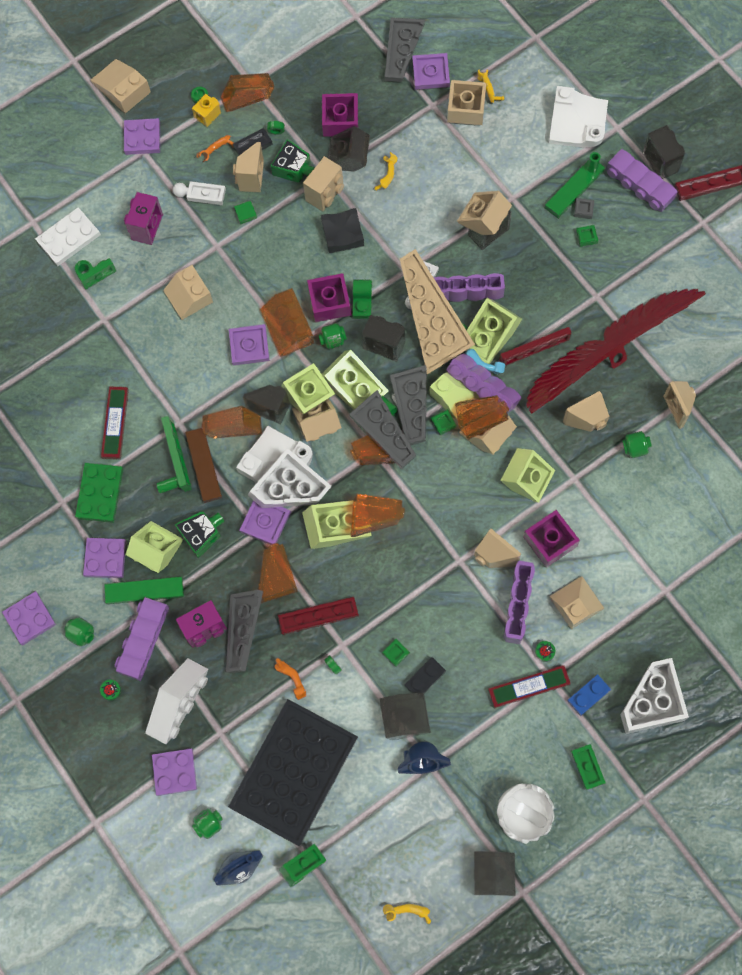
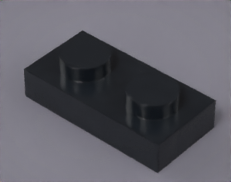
M262 128L233 143V147L237 154L241 155L257 142H261L262 150L273 145L265 129Z
M431 657L404 686L419 700L446 673V670Z

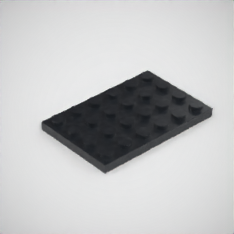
M287 699L228 808L300 847L353 749L358 736Z

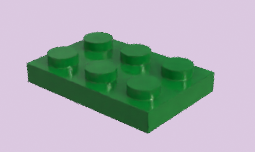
M84 464L75 514L76 519L114 523L123 474L122 466Z

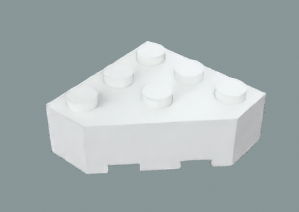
M287 448L250 490L248 496L262 508L316 505L328 492L331 485Z
M187 658L159 688L145 732L147 735L164 744H167L171 738H176L180 730L179 726L186 714H189L192 710L193 702L200 689H203L208 681L206 677L207 668Z
M672 658L652 662L647 668L620 714L626 734L682 722L689 718Z

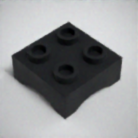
M356 208L342 213L321 215L329 253L364 246V238Z

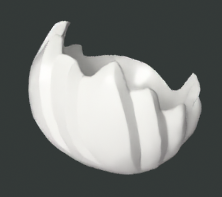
M517 784L506 790L499 799L497 806L499 824L505 834L513 840L527 844L529 841H538L540 836L547 835L551 830L554 821V805L548 793L534 784Z

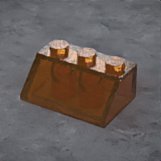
M293 288L275 294L260 308L280 357L315 344L312 331Z

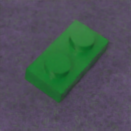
M591 744L571 751L585 790L606 783Z

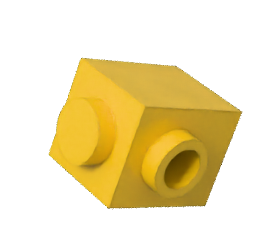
M205 94L192 107L194 118L208 127L221 114L219 101Z

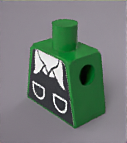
M287 139L271 164V171L273 176L300 182L304 175L309 176L315 167L310 166L311 159L309 153Z
M201 511L178 522L175 526L199 558L220 538L216 528L225 521L219 513L208 518Z

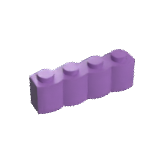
M623 149L607 163L606 171L611 178L620 180L622 186L626 189L633 190L639 199L648 201L650 207L654 210L662 212L677 195L678 191L671 184L663 181L659 175L649 170L640 161L635 160L631 154Z
M493 273L487 276L475 274L468 277L452 276L450 278L434 277L446 299L453 302H461L466 299L479 301L484 298L497 300L504 297L505 284L504 275Z
M461 354L454 358L447 368L448 373L453 378L462 381L469 390L477 392L482 400L491 403L495 409L509 413L517 406L521 399L516 390L506 387L501 379L492 376L485 367L477 365L474 359L466 354Z
M518 561L514 570V583L510 593L511 602L507 611L508 621L504 630V639L508 643L520 644L525 634V620L529 611L528 601L531 596V583L535 573L534 564L531 562Z
M146 597L143 602H139L137 607L138 616L130 624L129 630L131 634L129 638H125L122 649H124L123 654L115 662L118 674L141 681L168 614L169 607L167 604Z

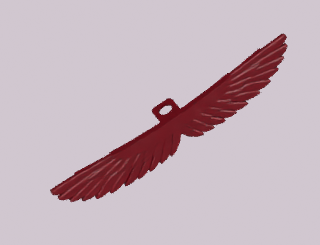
M683 289L679 292L675 290L668 295L663 293L656 299L653 297L645 305L642 303L634 310H630L626 316L622 315L618 323L614 321L610 327L607 326L604 331L603 341L584 342V345L576 347V350L568 352L566 356L550 366L551 369L541 374L542 377L534 382L535 385L529 390L530 394L527 396L526 407L529 408V412L532 414L549 401L551 402L567 387L575 383L607 357L613 369L617 368L627 360L624 349L626 344L663 323L662 321L689 307L690 304L706 294L705 291L698 292V289H691L689 291L688 289ZM621 353L622 358L620 361L614 362V357Z

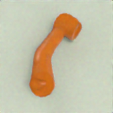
M226 135L215 141L206 150L198 152L197 158L203 154L204 162L209 159V155L226 143L233 147V142L229 140L231 136Z
M277 658L275 669L292 678L296 686L293 691L297 700L306 697L307 693L298 672Z

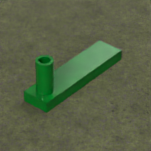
M591 153L589 160L545 204V209L559 219L576 201V198H579L604 172L605 167L599 163L601 158L599 153Z
M165 416L161 420L176 476L158 482L157 489L160 494L178 487L186 492L192 490L175 423L169 416Z

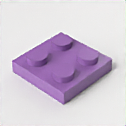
M447 53L412 56L415 90L450 87Z
M159 118L124 120L125 155L160 153Z
M265 324L229 329L233 366L270 361Z
M253 501L239 531L272 546H276L291 511L283 507L262 508Z
M87 538L83 576L123 578L126 540Z
M36 591L2 612L22 646L56 625Z
M193 749L152 755L156 796L197 790Z

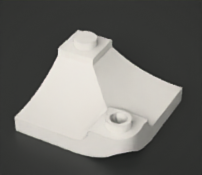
M557 86L549 144L582 148L601 144L605 134L608 100L584 95L575 91V88Z
M267 426L253 447L244 454L236 468L238 473L257 484L287 448L307 466L312 461V450L301 441H295ZM301 451H305V452H306L305 455H300L299 453H300Z

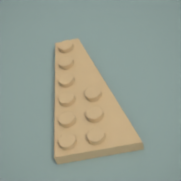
M414 249L400 258V263L428 375L474 346L475 343L420 255Z

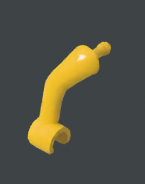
M478 69L477 79L486 83V91L490 102L494 103V100L503 101V96H494L493 86L488 78V70L485 73H481L480 69Z
M390 152V158L387 156L383 157L384 161L388 163V172L383 179H380L381 184L374 187L376 191L381 187L386 189L394 178V164L398 158L392 152Z
M387 904L383 907V913L387 914L386 919L388 921H393L397 914L413 913L421 918L424 917L427 924L431 923V919L428 917L430 910L427 907L415 904H404L396 907Z

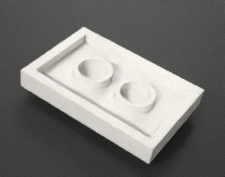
M76 208L35 238V240L53 262L59 266L101 234L79 208Z

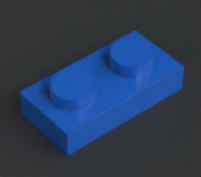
M597 674L569 698L567 702L582 716L610 692L611 689Z

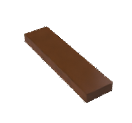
M204 427L185 432L203 502L207 503L221 499L222 494Z

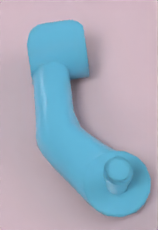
M468 349L465 353L473 358L477 365H481L495 374L503 373L505 370L504 363L495 362L494 365L483 362L474 349Z

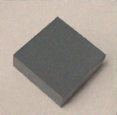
M576 198L574 217L592 219L594 200Z

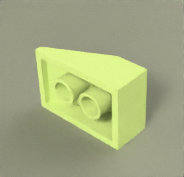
M486 298L467 329L468 334L475 343L469 349H474L483 362L490 364L514 334L522 318L493 299Z
M352 350L344 351L322 373V376L333 392L353 410L376 390L383 396L388 392L385 386Z
M363 499L311 505L302 512L311 549L330 547L372 536Z

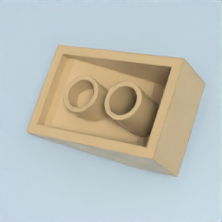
M117 59L90 80L124 113H127L151 93L148 81L138 71Z

